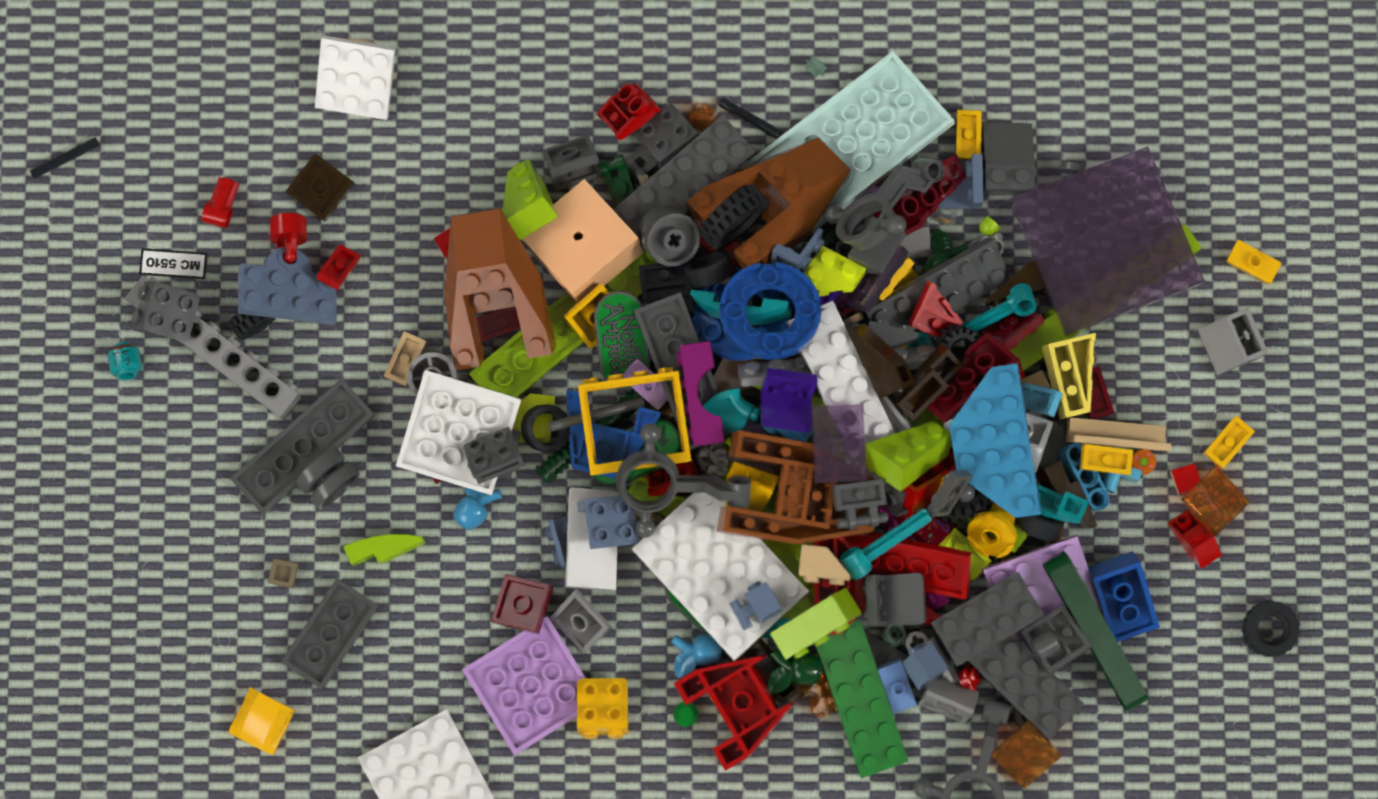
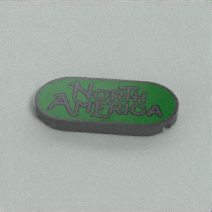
M626 291L607 293L602 297L594 310L599 367L605 381H608V376L623 374L637 358L650 369L648 346L634 312L635 309L642 307V305L635 296ZM631 386L618 387L616 389L630 390L633 388Z

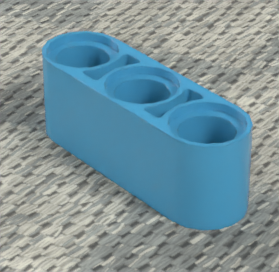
M1073 443L1061 447L1058 452V460L1062 462L1068 479L1079 480L1092 512L1105 509L1109 504L1110 498L1098 472L1080 469L1082 444ZM1071 449L1076 453L1075 461L1070 458ZM1081 472L1086 474V483L1081 481ZM1093 494L1097 497L1096 506L1091 501Z

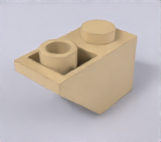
M801 546L799 576H804L805 582L819 583V578L829 579V584L844 585V581H850L849 573L827 547Z

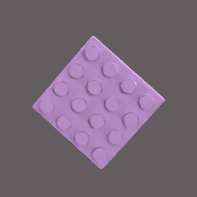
M1076 535L982 568L988 589L1019 572L1044 616L1064 605L1042 564L1065 551L1103 615L1078 536ZM1031 623L1026 627L1022 628L1021 630L1015 632L1013 635L1016 638H1018L1034 654L1032 649L1029 647V645L1021 635V631H1023L1024 629L1033 624Z
M548 616L543 620L539 635L523 631L462 669L514 756L577 717V682L579 679L586 678Z

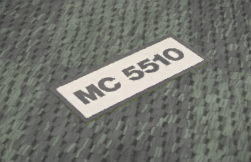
M142 248L139 275L205 279L208 253Z

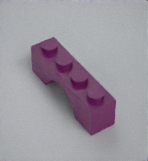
M712 342L681 345V351L676 352L678 367L683 366L684 376L680 377L681 390L687 393V401L683 402L685 417L690 416L691 426L687 427L689 442L693 441L694 446L725 442L722 417L708 412L701 404L698 394L701 379L708 371L715 367Z

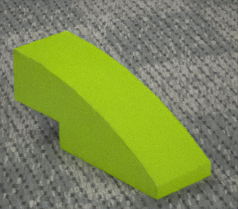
M389 534L358 540L343 546L351 565L355 567L373 557H376L378 563L382 565L426 544L421 536Z

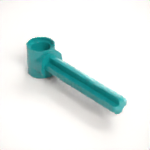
M1024 283L1015 285L1010 290V294L1007 295V301L962 325L974 332H978L1012 313L1019 316L1031 315L1036 310L1031 287ZM958 339V340H956L953 344H955V343H957V342H959V341H961V340H963V339Z
M921 509L864 549L855 546L847 550L840 556L839 560L851 578L858 580L870 572L872 569L870 562L932 520L927 510Z

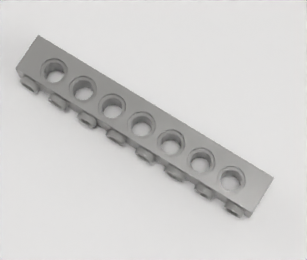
M142 276L124 299L135 308H138L140 301L138 299V292L140 287L144 285V282L159 281L154 277L147 279L145 276ZM196 311L193 327L200 326V334L196 337L190 336L186 342H180L284 421L302 398L297 393L299 388L289 380L285 383L277 378L280 373L269 365L266 368L258 363L259 357L250 350L244 353L239 349L241 344L230 335L227 339L219 334L222 330L212 321L206 324L200 319L202 314ZM215 340L220 341V348L215 352H211L209 350L210 343ZM233 355H238L240 357L239 364L234 367L229 366V358ZM258 370L259 378L256 381H248L249 372ZM271 385L279 386V391L275 396L267 395V389Z

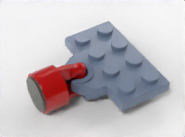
M296 212L274 214L270 218V242L275 244V250L268 255L263 262V266L241 263L238 267V314L334 325L337 322L336 289L316 279L318 273H313L310 261L306 255L297 249V246L307 241V219L302 214Z

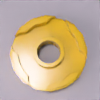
M992 511L981 512L975 515L967 526L969 544L983 556L989 557L991 555L996 556L995 558H1002L1008 555L1016 544L1017 533L1015 527L1009 519L999 513ZM986 532L994 533L997 538H990Z

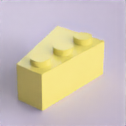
M1096 333L1047 344L1042 347L1051 387L1063 394L1057 408L1059 420L1090 412L1093 381L1091 380L1092 365L1094 364L1093 351Z

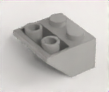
M1249 307L1198 330L1217 376L1258 360L1268 354Z

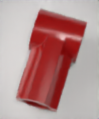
M219 177L211 200L205 204L201 221L226 229L232 217V205L240 184L231 179Z

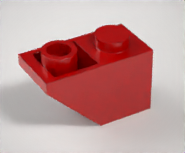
M1189 510L1167 522L1188 556L1201 569L1222 556L1215 536Z

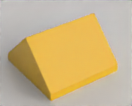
M602 283L596 286L564 315L567 325L590 349L597 344L594 322L595 307L602 297L609 293Z

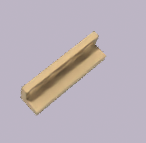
M1071 417L1067 419V443L1171 451V444L1165 443L1166 426Z

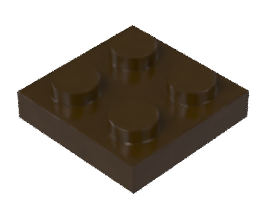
M315 153L285 192L326 222L355 183Z

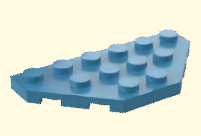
M1018 363L993 366L949 425L956 470H967L972 475L969 484L1015 518L1040 515L1042 513Z

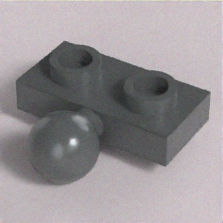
M967 470L950 471L944 477L939 491L931 498L927 512L932 517L947 516L958 500L961 502L972 500L975 495L974 487L969 484L972 475Z

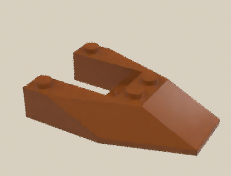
M817 137L746 166L705 186L691 197L687 204L691 215L703 225L705 219L709 218L710 213L714 212L715 208L721 205L726 198H730L732 193L737 192L738 189L744 188L746 185L754 184L769 201L767 210L761 214V218L767 224L734 250L737 264L742 269L760 263V265L770 264L772 252L777 243L792 249L812 232L851 170Z
M501 208L452 216L444 296L450 348L456 370L480 367L485 360L475 313L516 307L527 358L552 355L557 344L541 275Z
M740 430L732 432L728 457L781 466L774 514L730 506L720 507L717 532L791 544L874 532V527L869 525L857 526L853 530L837 528L836 519L845 518L846 513L845 510L835 511L832 486L878 479L812 443ZM867 507L855 509L856 516L867 515L868 513Z

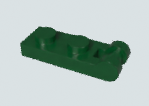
M620 154L615 156L614 160L609 162L605 160L599 163V169L604 176L614 206L617 207L636 190L626 160ZM619 169L621 175L614 177L612 171Z

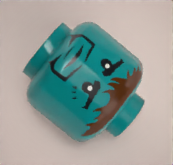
M119 342L108 352L110 373L119 380H131L141 371L140 351L136 346L128 342Z

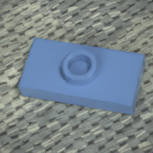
M898 658L877 666L892 713L895 714L916 706L901 659Z

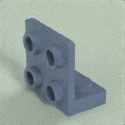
M972 154L970 160H959L966 178L950 196H947L940 203L938 209L981 208L983 204L982 154Z
M817 229L800 255L795 253L793 249L777 243L773 249L770 264H775V262L787 264L803 273L824 244V240H822L823 230Z
M620 495L588 498L577 502L578 512L585 511L590 549L639 543L638 534L635 530L637 523L635 509L624 502Z

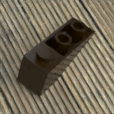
M1048 257L1026 264L987 298L985 305H993L994 308L1007 301V295L1010 294L1012 287L1021 283L1029 285L1033 295L1040 293L1041 297L1055 294V290L1060 286L1054 258Z
M863 323L848 329L851 334V340L861 356L862 365L867 370L872 381V387L878 394L879 399L915 383L905 359L867 325Z

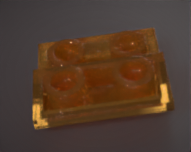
M1217 465L1212 467L1181 498L1184 504L1214 536L1218 535L1249 503L1246 497Z
M1027 720L992 752L991 756L1016 782L1026 789L1061 758L1062 754Z

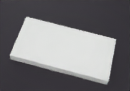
M574 487L569 489L566 588L603 591L616 590L618 546L598 549L589 548L585 511L578 512L577 502L588 498L619 495L618 491Z

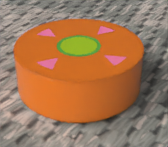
M1142 449L1133 454L1132 468L1141 470V475H1147L1154 470L1156 458L1151 451Z

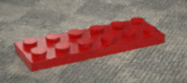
M868 532L844 536L843 538L853 547L858 546L864 549L884 534ZM904 539L870 562L872 569L866 575L920 573L924 577L925 592L966 600L969 595L972 552Z

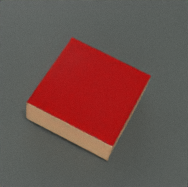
M1195 463L1170 471L1178 495L1203 487Z

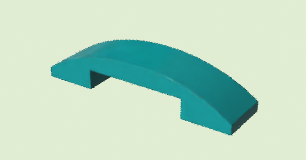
M691 290L690 295L696 306L707 314L720 319V301L716 293ZM763 298L761 307L746 306L745 310L747 320L751 325L774 323L792 316V310L788 301Z
M1037 484L1041 515L1064 522L1080 524L1089 501L1067 491L1063 496Z

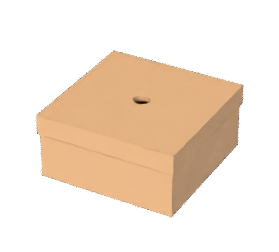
M585 179L553 204L558 215L556 219L522 239L528 250L576 303H579L600 283L605 286L644 253L636 234Z

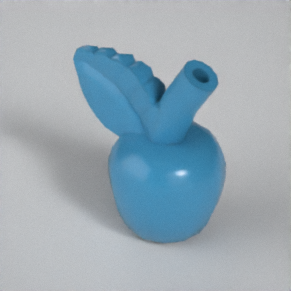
M465 487L467 496L462 498L457 504L453 513L454 520L466 530H472L481 525L488 516V511L484 505L501 499L503 496L500 489L494 490L493 494L489 495Z
M710 634L698 635L695 637L693 644L677 635L671 641V644L683 650L676 656L674 662V674L678 678L693 672L697 664L701 666L714 665L721 662L724 657V649Z

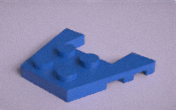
M567 390L568 417L582 413L579 392ZM639 407L633 432L592 423L597 464L623 461L629 455L640 451L645 444L640 436L642 427L649 423L657 425L662 412ZM582 423L571 426L569 437L572 468L590 473L584 425ZM617 472L598 475L616 479Z

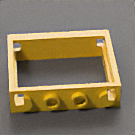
M673 367L658 369V374L648 375V370L633 372V377L624 379L623 374L608 376V381L598 382V377L583 379V384L578 385L591 475L617 472L623 461L597 464L587 392L672 380L682 452L666 455L675 464L691 461L679 372H673ZM643 464L636 467L635 469L655 467L659 465Z

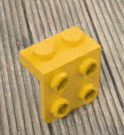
M597 678L578 680V736H583L585 739H596L598 735H608V738L620 739L623 738V735H629L628 682L626 679Z

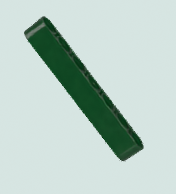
M1063 551L1044 562L1042 566L1069 614L1092 645L1090 651L1125 711L1129 712L1149 700L1145 689L1067 553Z

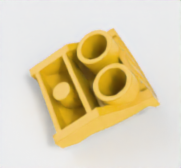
M249 687L243 704L228 733L274 755L295 709Z

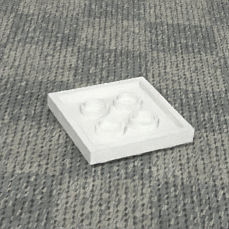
M323 35L320 45L315 108L387 120L389 117L396 48Z

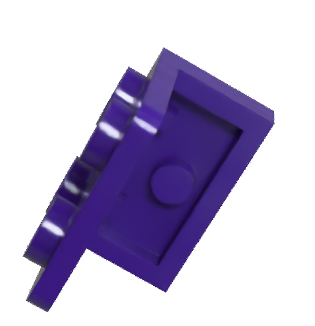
M767 368L761 386V424L765 427L809 432L812 426V396L817 385V375Z

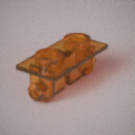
M702 102L695 103L694 106L697 110L693 108L687 114L690 118L689 121L701 132L718 119L714 114L716 112L714 108L706 102L704 104Z
M823 670L816 684L801 685L805 694L814 692L815 696L808 698L807 701L813 715H816L818 719L837 712L832 694L826 685L827 679Z

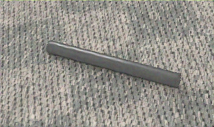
M640 397L590 411L591 421L644 407V400ZM582 413L548 422L550 432L582 424Z

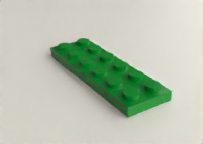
M856 618L841 635H827L829 640L816 647V650L821 660L822 668L859 776L864 778L906 763L908 758L861 620Z

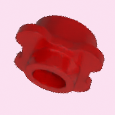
M967 663L965 664L966 668L958 672L959 681L964 689L968 690L971 688L972 691H976V686L980 682V676L978 671Z

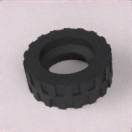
M1266 601L1248 610L1246 617L1243 618L1241 631L1244 635V642L1246 641L1247 646L1253 649L1254 653L1265 657H1274L1285 654L1293 648L1294 644H1297L1301 631L1299 630L1300 621H1298L1296 613L1288 605L1286 606L1279 601ZM1265 617H1275L1282 623L1283 633L1278 640L1267 641L1261 637L1259 624Z

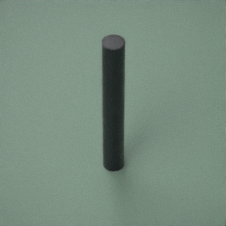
M722 98L718 105L776 139L786 133L725 98Z
M94 137L31 169L30 173L36 179L99 147L100 143Z

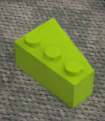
M529 159L517 163L507 172L502 210L519 240H522L558 217L544 180Z
M931 421L865 443L862 466L897 490L902 491L949 456L951 433L936 422Z
M847 588L774 630L770 635L785 660L792 656L798 659L809 652L806 647L813 643L818 647L828 641V634L833 631L839 634L850 627L848 622L862 613Z

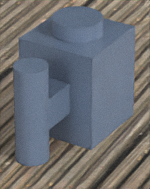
M758 581L747 588L748 592L744 595L749 603L748 605L742 607L738 599L729 603L743 631L752 627L748 617L754 614L761 624L782 612V608L767 582L762 584Z
M932 642L924 647L921 644L915 646L908 651L910 656L902 662L905 671L918 690L924 688L927 683L936 679L948 669V666Z

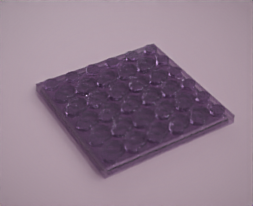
M1148 146L1010 198V203L1065 336L1205 283Z

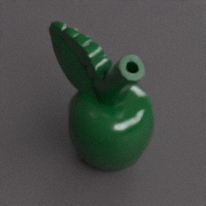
M935 229L931 236V246L934 252L924 262L922 274L969 249L967 243L953 248V240L950 236L940 229Z
M777 649L769 655L780 665L769 675L767 688L770 693H778L790 686L791 682L798 685H813L820 679L822 671L821 660L811 654L806 653L798 659L793 657L792 661L789 659L785 660L784 656Z

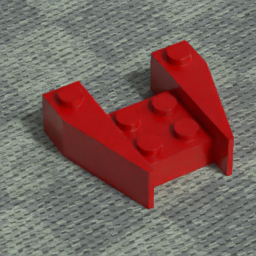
M766 654L702 667L674 682L686 705L708 693L730 729L733 737L712 749L725 771L750 757L795 705L794 701L779 708L755 668V664L767 658Z

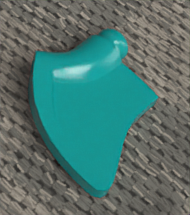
M740 388L720 392L703 406L711 414L722 417L724 430L731 434L735 431H742L748 418L752 421H757L761 412L759 408H755L753 404L742 398Z

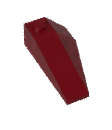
M957 154L941 161L944 166V175L938 182H933L926 193L906 189L892 208L896 215L903 217L906 221V229L904 231L906 236L920 229L925 224V220L939 208L940 203L947 196H950L966 178ZM882 211L875 212V217L879 218Z
M988 332L968 347L964 353L965 357L961 362L964 366L947 382L949 387L927 407L943 423L956 417L993 366L1018 363L1020 380L1025 377L1020 359Z

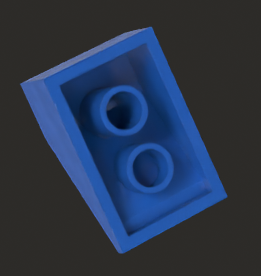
M1133 551L1088 566L1104 619L1117 642L1160 628L1141 562Z

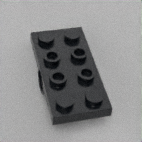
M688 262L679 266H666L661 263L640 265L639 273L643 306L681 292L693 323L692 317L695 316L693 299L690 295L692 288L685 272ZM649 352L650 364H654Z

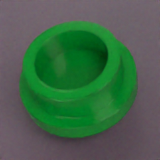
M685 702L679 703L673 711L674 720L683 727L693 725L698 719L696 706L693 703L687 705Z

